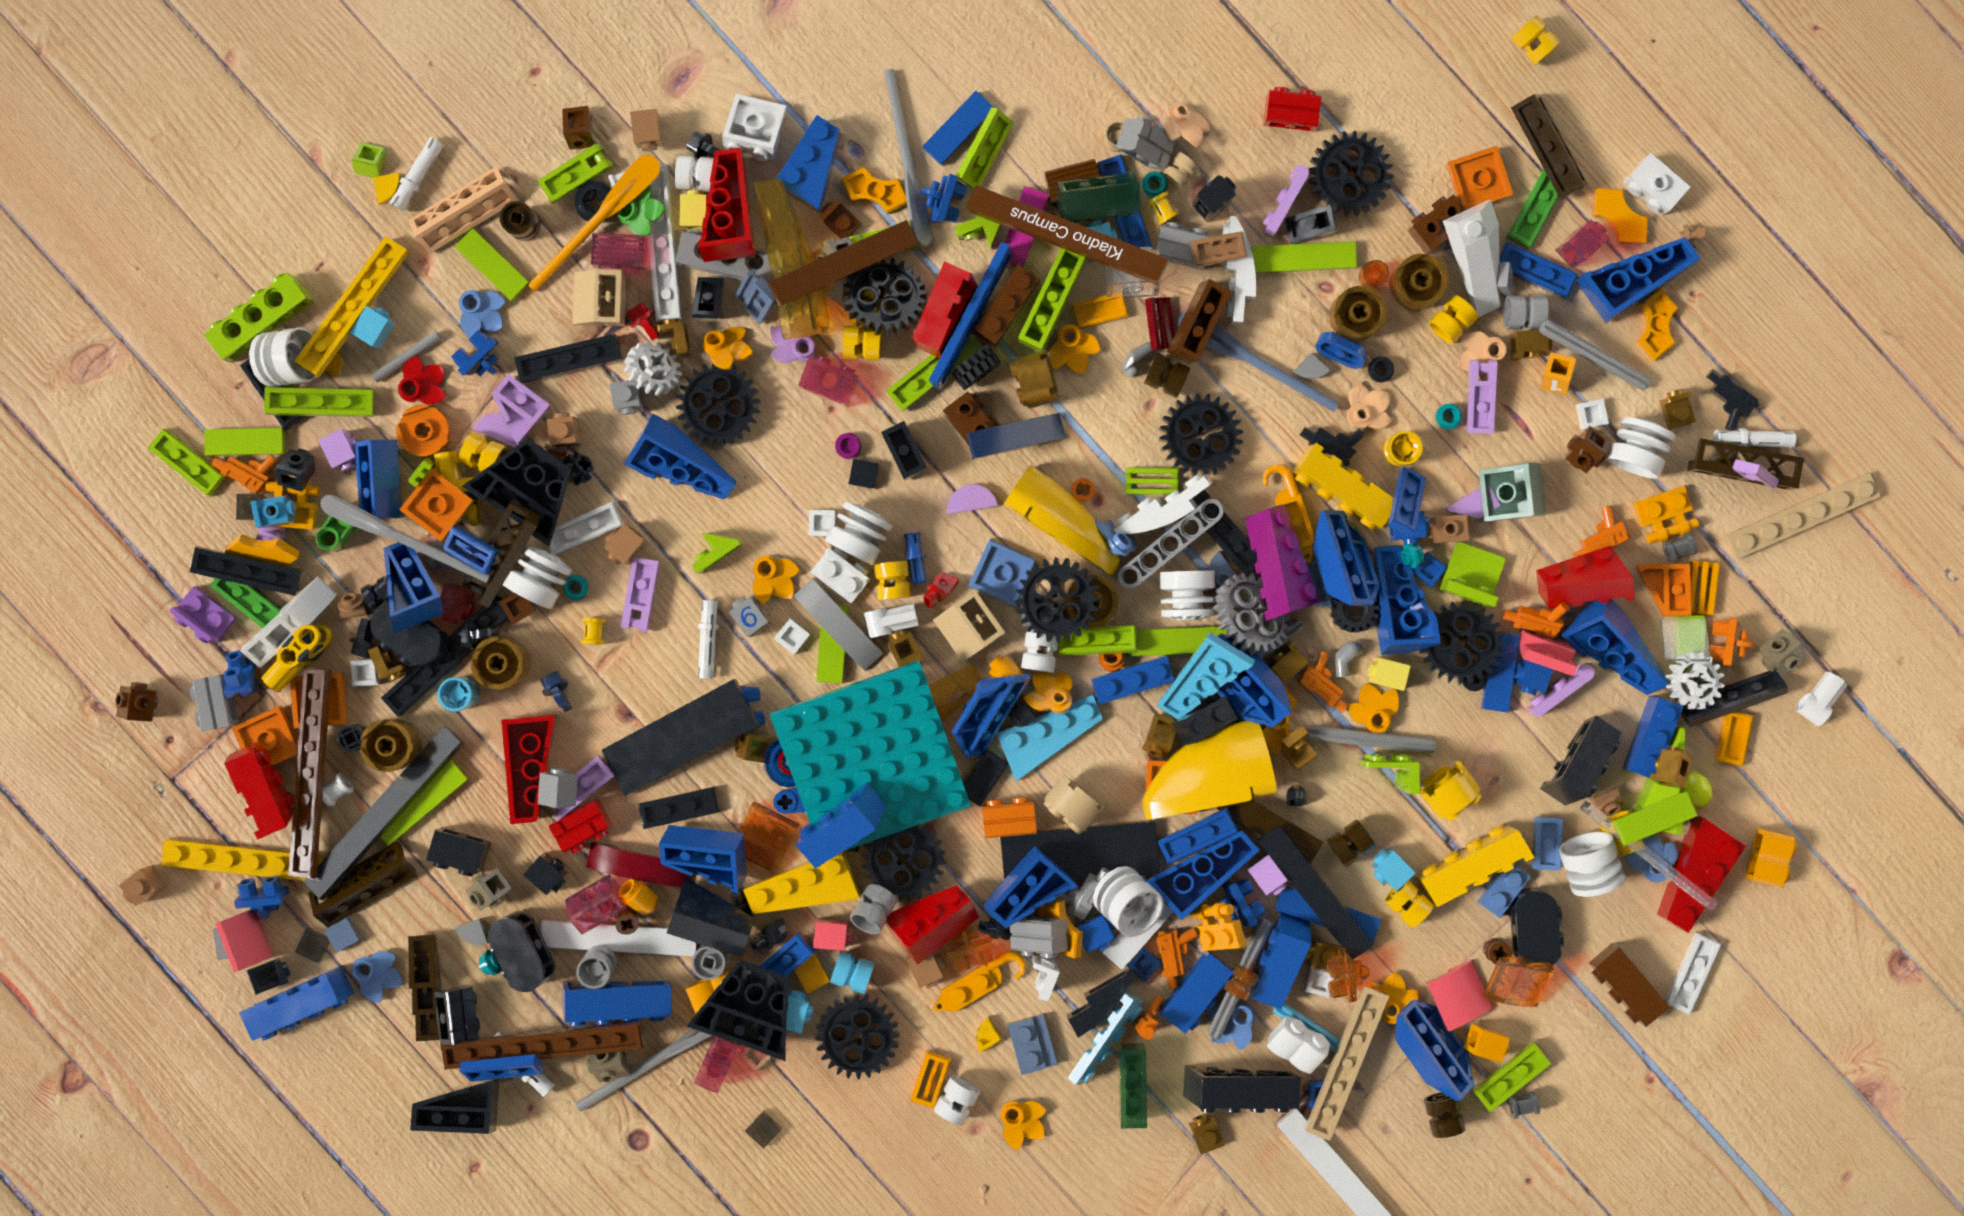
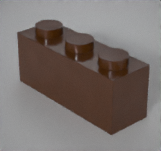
M1018 264L974 329L975 334L994 347H997L1038 286L1040 278Z
M1211 279L1199 283L1167 353L1187 364L1199 361L1232 291Z
M1613 943L1589 962V965L1594 969L1591 972L1593 977L1601 985L1605 982L1610 988V991H1608L1610 997L1617 1004L1622 1003L1627 1008L1624 1013L1634 1024L1639 1022L1647 1027L1670 1008L1621 948Z

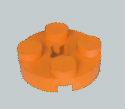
M421 404L408 408L402 414L403 417L396 428L397 438L401 446L411 454L431 457L434 454L440 453L449 445L450 423L445 414L438 408ZM422 424L430 427V432H428L426 438L423 435H418L417 432L421 430L420 425Z

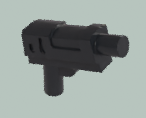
M1712 369L1706 375L1714 383L1710 392L1725 403L1723 410L1729 414L1725 428L1730 431L1736 430L1740 417L1748 418L1753 409L1759 405L1758 399L1745 389L1737 386L1726 374L1720 375Z
M1304 427L1299 434L1309 441V446L1318 443L1324 448L1322 450L1324 454L1336 456L1345 467L1349 466L1350 459L1357 452L1352 447L1365 437V434L1359 428L1349 437L1343 433H1338L1335 437L1321 427L1315 433Z

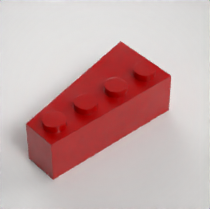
M741 147L715 151L710 176V189L706 198V213L702 222V236L699 239L698 245L703 262L756 255L746 163Z
M557 714L501 720L510 824L537 822L540 819L542 805L538 804L540 773L547 772Z
M1701 816L1690 819L1689 823L1691 824L1688 833L1684 836L1681 844L1683 845L1682 850L1674 864L1671 881L1667 884L1657 912L1658 916L1687 933L1690 932L1746 848V845Z

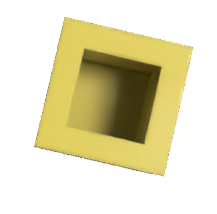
M689 190L687 194H680V227L683 230H702L703 218H705L707 195H703L702 191Z
M1375 657V661H1371L1367 676L1370 677V683L1404 691L1411 666Z

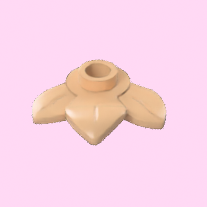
M1174 102L1168 107L1165 131L1169 139L1174 141L1182 136L1198 148L1203 140V133L1210 131L1207 120L1199 113L1190 111L1186 105L1180 102Z
M1479 331L1464 334L1460 339L1467 350L1460 356L1457 367L1468 372L1469 360H1478V362L1487 363L1488 360H1497L1498 373L1499 362L1507 354V345L1504 340L1499 337L1489 338ZM1492 345L1497 347V352L1494 355L1489 352V348ZM1478 373L1481 381H1487V373Z
M1363 382L1357 383L1352 388L1349 394L1351 407L1347 412V419L1351 426L1359 429L1369 426L1380 430L1391 423L1392 419L1384 412L1390 403L1389 392L1381 389L1369 392ZM1358 411L1363 413L1364 419L1358 416Z

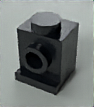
M289 449L281 463L275 467L277 485L303 492L315 472L314 456H311L305 449H298L297 451Z

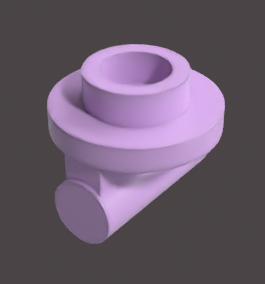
M287 527L258 528L256 539L272 540L278 537L284 540V537L287 536Z

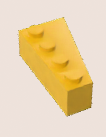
M1318 443L1309 446L1292 471L1296 475L1295 480L1305 487L1311 485L1317 489L1316 494L1328 502L1332 499L1340 504L1338 509L1344 511L1347 515L1355 514L1361 518L1360 523L1370 530L1374 528L1382 529L1390 518L1393 497L1371 482L1365 484L1363 482L1365 478L1357 471L1350 468L1343 469L1342 461L1334 455L1331 456L1327 453L1324 455L1321 453L1324 448Z
M1497 825L1488 831L1489 835L1482 839L1477 837L1466 843L1467 848L1460 852L1455 850L1443 857L1444 861L1437 865L1433 863L1424 867L1421 870L1422 874L1418 875L1417 879L1430 901L1436 907H1439L1468 892L1470 884L1473 886L1482 885L1490 881L1492 873L1503 871L1506 873L1514 869V862L1522 858L1526 862L1533 859L1534 856L1519 830L1507 825Z
M844 851L816 869L809 861H806L747 885L743 889L753 914L860 899L862 895Z

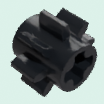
M576 452L562 459L565 464L572 468L569 478L570 483L578 486L592 479L589 472L594 470V467L587 456Z

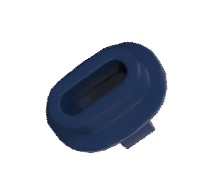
M554 671L540 680L544 688L542 690L544 696H553L558 706L563 708L564 712L573 709L564 693L568 686V681L562 679L559 671Z

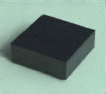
M853 459L849 485L875 489L879 463Z

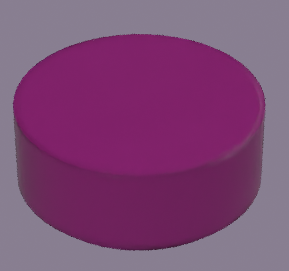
M844 433L837 438L835 449L842 458L853 459L861 452V441L856 435Z

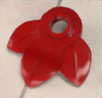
M417 356L411 358L403 367L404 378L398 385L400 397L407 402L419 400L426 405L441 402L447 396L439 387L444 379L445 368L435 364L423 367L421 360ZM411 385L416 387V391L413 394L408 392V388Z

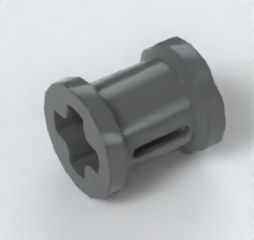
M1689 533L1682 535V538L1673 542L1666 541L1662 543L1664 555L1671 564L1676 563L1677 559L1689 554L1695 555L1698 552L1695 540Z
M1534 1091L1529 1092L1528 1095L1511 1096L1507 1099L1513 1119H1518L1520 1115L1529 1113L1540 1114V1105Z

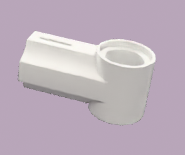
M914 604L888 610L883 608L864 613L869 638L918 626Z
M1826 671L1811 693L1805 694L1799 700L1795 710L1817 727L1821 726L1830 717L1832 705L1846 688L1847 684L1839 676Z

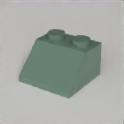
M1526 463L1479 470L1484 522L1546 515L1540 464ZM1488 484L1501 505L1496 509L1494 508Z

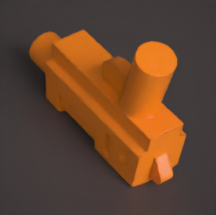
M270 455L262 463L252 460L247 465L232 456L227 461L216 457L212 462V466L219 469L220 474L236 480L243 487L254 493L264 494L266 482L272 479L266 473L279 461L273 455Z
M1612 506L1601 507L1604 521L1596 525L1597 533L1580 541L1583 549L1573 553L1574 557L1610 545L1614 548L1628 541L1630 534L1626 532L1623 521L1615 523Z
M1565 602L1560 603L1553 611L1549 609L1538 611L1520 606L1516 612L1505 609L1502 619L1513 622V627L1524 628L1534 631L1538 635L1553 639L1555 635L1559 634L1560 628L1564 625L1563 618L1561 617L1570 608Z
M1320 651L1314 667L1307 664L1303 673L1297 675L1298 683L1311 693L1314 692L1330 708L1334 706L1343 713L1348 707V704L1340 699L1344 691L1329 680L1332 675L1325 668L1329 654Z
M1194 927L1178 936L1176 929L1167 932L1158 931L1156 936L1158 949L1162 957L1164 968L1162 972L1163 977L1167 978L1168 989L1178 988L1177 976L1184 974L1181 954L1187 953L1186 943L1198 937Z
M1158 995L1154 997L1147 1011L1144 1010L1142 1015L1132 1025L1139 1035L1147 1040H1151L1157 1031L1156 1026L1159 1022L1155 1019V1016L1165 1001Z

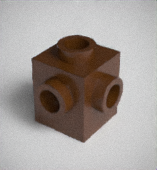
M1589 425L1580 436L1574 435L1568 442L1566 447L1569 450L1565 459L1573 467L1587 474L1593 467L1598 468L1603 463L1611 440Z
M131 682V686L120 685V692L117 693L115 699L117 707L116 717L125 720L152 722L154 710L158 705L157 691L147 688L148 684L141 682Z

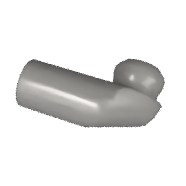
M1149 342L1133 349L1123 362L1122 371H1125L1127 377L1131 378L1138 374L1139 368L1136 366V363L1154 353V351H1151Z
M1347 642L1336 652V677L1349 676V662L1362 652V646L1358 642Z

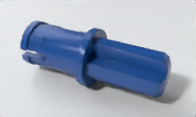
M920 532L904 534L907 550L905 561H908L911 583L914 585L926 582L923 558H926V555H923Z

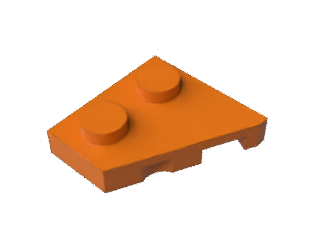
M1690 564L1637 565V571L1662 617L1691 616Z

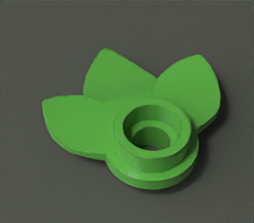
M650 185L617 212L619 220L629 225L631 232L638 236L650 235L652 231L651 222L660 219L665 211V207L660 201L651 198L652 189Z

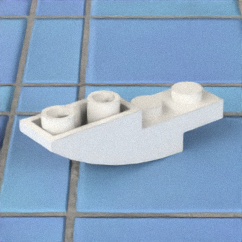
M1230 216L1228 223L1223 224L1222 235L1242 231L1247 258L1220 263V265H1224L1225 273H1234V276L1229 277L1228 289L1232 291V302L1227 303L1226 317L1230 318V325H1241L1243 323L1245 300L1253 301L1256 297V274L1253 254L1246 234L1236 216Z
M1197 474L1185 483L1187 486L1185 490L1180 493L1175 490L1165 497L1166 504H1163L1159 497H1156L1154 500H1151L1150 497L1146 498L1137 505L1139 511L1132 516L1128 512L1116 521L1118 526L1114 529L1115 533L1133 534L1146 532L1184 517L1197 507L1192 498L1208 487L1212 481L1206 474L1201 478Z
M317 576L287 603L275 618L242 646L240 651L261 668L275 654L277 655L279 648L299 627L309 625L337 596V593Z

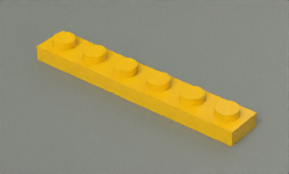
M384 237L297 356L294 362L317 378L320 377L351 334V329L365 307H371L408 256V250L390 238Z
M176 839L164 840L161 866L264 877L279 876L282 879L301 881L306 879L288 876L290 852ZM318 855V865L321 863L322 855Z

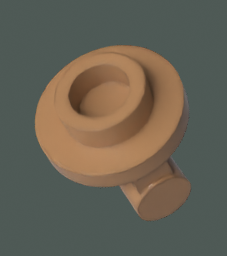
M1688 224L1683 225L1684 231L1680 232L1681 238L1686 237L1692 247L1696 249L1693 239L1703 238L1707 233L1706 229L1699 227L1696 231L1690 232Z
M345 594L337 603L341 619L368 615V607L365 605L364 599L360 594Z
M1616 787L1591 797L1593 804L1602 815H1615L1621 811V806L1624 804V800Z

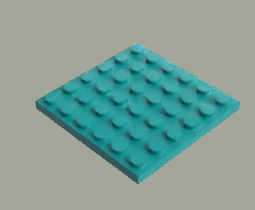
M920 660L770 712L776 734L811 824L818 821L822 815L832 810L866 782L887 805L876 830L846 850L971 806Z

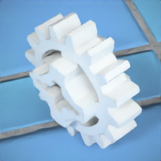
M647 340L645 345L638 342L636 347L631 348L624 360V363L627 364L625 372L632 374L629 381L636 380L637 389L643 386L645 387V393L648 394L650 390H654L655 395H659L661 391L667 394L670 389L676 386L682 374L678 371L681 364L674 362L677 358L676 355L670 356L668 354L670 348L661 349L659 342L652 346L650 340Z
M1688 653L1684 657H1677L1675 660L1678 665H1669L1670 670L1673 672L1665 676V678L1671 680V683L1666 685V688L1673 689L1674 691L1671 693L1670 698H1679L1677 704L1680 706L1686 705L1687 709H1705L1706 705L1715 704L1713 698L1721 697V694L1717 691L1718 688H1724L1725 686L1719 683V679L1723 678L1724 674H1718L1716 671L1720 665H1712L1713 658H1704L1703 653H1695V655Z

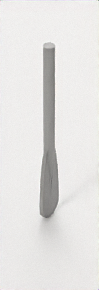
M887 69L884 71L904 168L905 192L910 225L918 245L925 247L930 245L933 239L924 198L921 194L922 191L914 170L894 69Z
M325 495L320 502L321 508L326 514L367 532L393 539L485 583H488L492 576L491 573L485 575L460 559L394 529L374 515L339 497Z
M691 1029L665 1049L630 1069L629 1076L617 1078L615 1081L607 1083L576 1102V1107L580 1112L668 1058L700 1043L712 1035Z

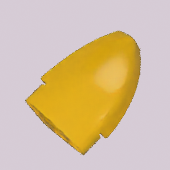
M1029 465L1006 499L1004 507L1106 574L1112 576L1119 565L1120 557L1109 550L1107 539L1099 532L1096 520L1062 486Z
M1247 720L1231 723L1197 743L1181 747L1160 768L1144 793L1142 807L1145 819H1155L1250 801L1252 798L1277 793L1274 771L1260 724Z

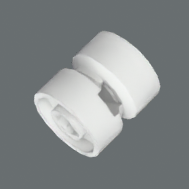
M678 155L675 168L676 188L692 190L693 187H697L699 191L709 192L713 158L700 157L699 160H695L694 156Z
M1026 632L1024 646L1027 648V652L1023 653L1021 668L1054 672L1056 658L1053 656V652L1057 651L1058 648L1056 637L1054 636L1051 642H1046V634L1041 638H1037V633ZM1039 646H1043V653H1037Z
M950 1076L944 1088L946 1094L939 1097L934 1111L945 1120L962 1126L970 1113L968 1106L974 1105L980 1091L967 1081Z

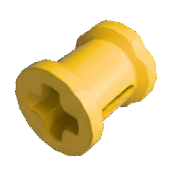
M1168 191L1159 194L1148 202L1149 207H1153L1156 212L1160 226L1171 222L1180 215L1179 211H1175L1168 198Z
M583 618L582 622L585 623L584 639H581V644L604 645L605 641L602 640L603 624L606 623V619Z

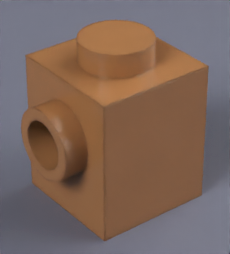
M657 109L630 112L633 141L638 149L641 148L642 151L657 150V146H664L661 119Z
M565 412L556 413L553 419H547L551 446L557 448L582 445L578 418L570 416V413Z
M1467 514L1430 518V529L1427 534L1429 539L1432 538V544L1469 541Z
M623 524L619 530L614 529L607 536L605 541L608 543L604 548L609 552L607 557L614 563L619 565L622 562L628 565L648 541L631 526Z
M153 866L139 869L119 886L123 890L124 898L137 906L148 902L168 885Z
M932 953L918 965L909 955L907 956L906 961L919 988L926 986L929 989L941 983L940 979L943 978V969L946 966L940 954L935 955V953Z

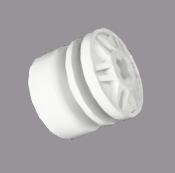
M295 327L257 335L252 341L249 351L250 365L257 379L267 387L286 386L291 383H306L316 379V376L294 362L313 336V333L306 328Z
M1632 417L1622 418L1620 425L1624 429H1619L1616 434L1626 443H1612L1606 458L1607 462L1638 476L1659 479L1666 462L1656 453H1670L1671 447L1667 444H1673L1676 435L1661 425L1648 420Z
M844 502L842 507L852 512L850 518L838 513L837 517L846 525L844 529L832 526L824 541L873 565L881 551L872 544L873 539L886 541L887 537L877 533L879 527L890 532L893 526L881 515L860 504Z
M526 545L522 553L530 557L529 560L520 556L517 559V562L524 567L523 571L511 569L503 586L531 602L552 609L560 594L551 587V584L554 582L565 585L567 581L557 575V573L560 572L570 576L572 569L559 557L541 548Z
M1215 571L1160 572V589L1172 591V597L1161 599V604L1172 603V610H1161V617H1168L1174 620H1201L1208 616L1216 615V611L1213 609H1204V602H1215L1214 598L1203 596L1204 590L1215 588Z
M1596 831L1577 835L1566 840L1558 849L1563 866L1568 870L1566 876L1570 882L1571 891L1577 896L1590 897L1609 893L1620 887L1626 879L1621 861L1616 858L1618 851L1613 836L1607 832Z
M1127 866L1117 867L1108 872L1098 883L1093 895L1094 906L1124 936L1128 937L1139 936L1147 932L1156 924L1164 906L1162 896L1133 868Z

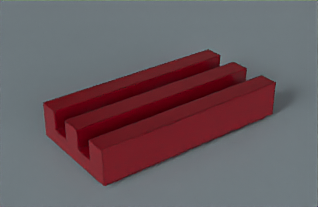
M1170 297L1145 299L1151 351L1168 350L1175 335Z

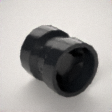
M386 576L377 579L375 584H367L360 589L364 601L371 610H376L382 603L389 601Z
M360 724L343 727L337 736L338 745L345 751L360 750L361 737L366 727Z

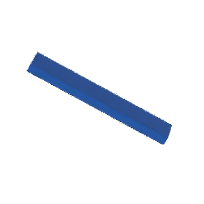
M1001 242L929 378V382L933 387L941 390L1013 255L1010 245Z

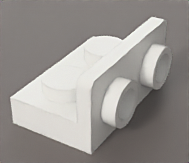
M828 547L825 554L811 570V573L852 604L871 580L866 576L869 571L859 563H856L854 566L846 560L848 555L841 549L835 547L832 550Z
M1041 953L1040 956L1034 955L1032 958L1033 968L1039 970L1034 984L1036 985L1035 989L1038 992V998L1048 1002L1060 972L1058 963L1054 962L1055 958H1043Z

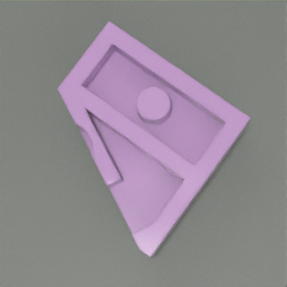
M509 374L492 393L518 445L522 443L551 408L550 404Z

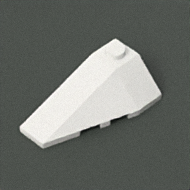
M1487 200L1443 221L1471 306L1477 312L1478 317L1500 308V290L1497 287L1500 264L1499 223L1491 200Z

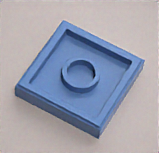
M989 539L968 586L1016 607L1017 603H1015V600L1021 596V594L1016 592V589H1024L1025 587L1020 582V579L1028 580L1029 577L1026 571L1032 572L1037 560Z

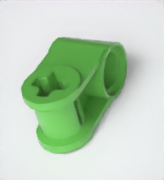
M329 516L316 534V543L321 549L331 552L340 551L359 528ZM330 533H334L336 536V541L332 546H328L326 538Z

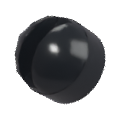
M1291 786L1286 793V803L1295 807L1306 805L1307 793L1302 786H1299V789H1294V786Z

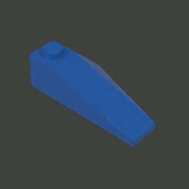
M655 414L651 415L624 462L626 466L646 477L653 479L656 476L669 479L670 484L679 486V483L690 485L697 492L724 500L737 482L679 428Z
M1400 546L1374 548V567L1380 585L1376 595L1378 600L1376 603L1379 605V610H1377V614H1379L1377 633L1381 655L1408 654L1441 643L1437 618L1433 610L1430 611L1424 599L1426 596L1423 590L1419 589L1413 577L1414 572L1411 566H1407L1403 562Z
M1608 599L1609 603L1600 604V600L1587 605L1562 631V637L1577 653L1584 657L1589 655L1599 662L1598 665L1605 670L1607 668L1612 669L1620 674V678L1646 695L1660 690L1669 684L1668 679L1665 678L1663 671L1629 618L1613 599Z

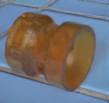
M1380 260L1368 262L1359 272L1358 279L1360 284L1377 289L1386 282L1389 275L1388 267Z
M1236 964L1232 971L1233 977L1226 982L1224 989L1235 997L1247 1001L1251 994L1250 988L1257 983L1259 976L1253 971Z

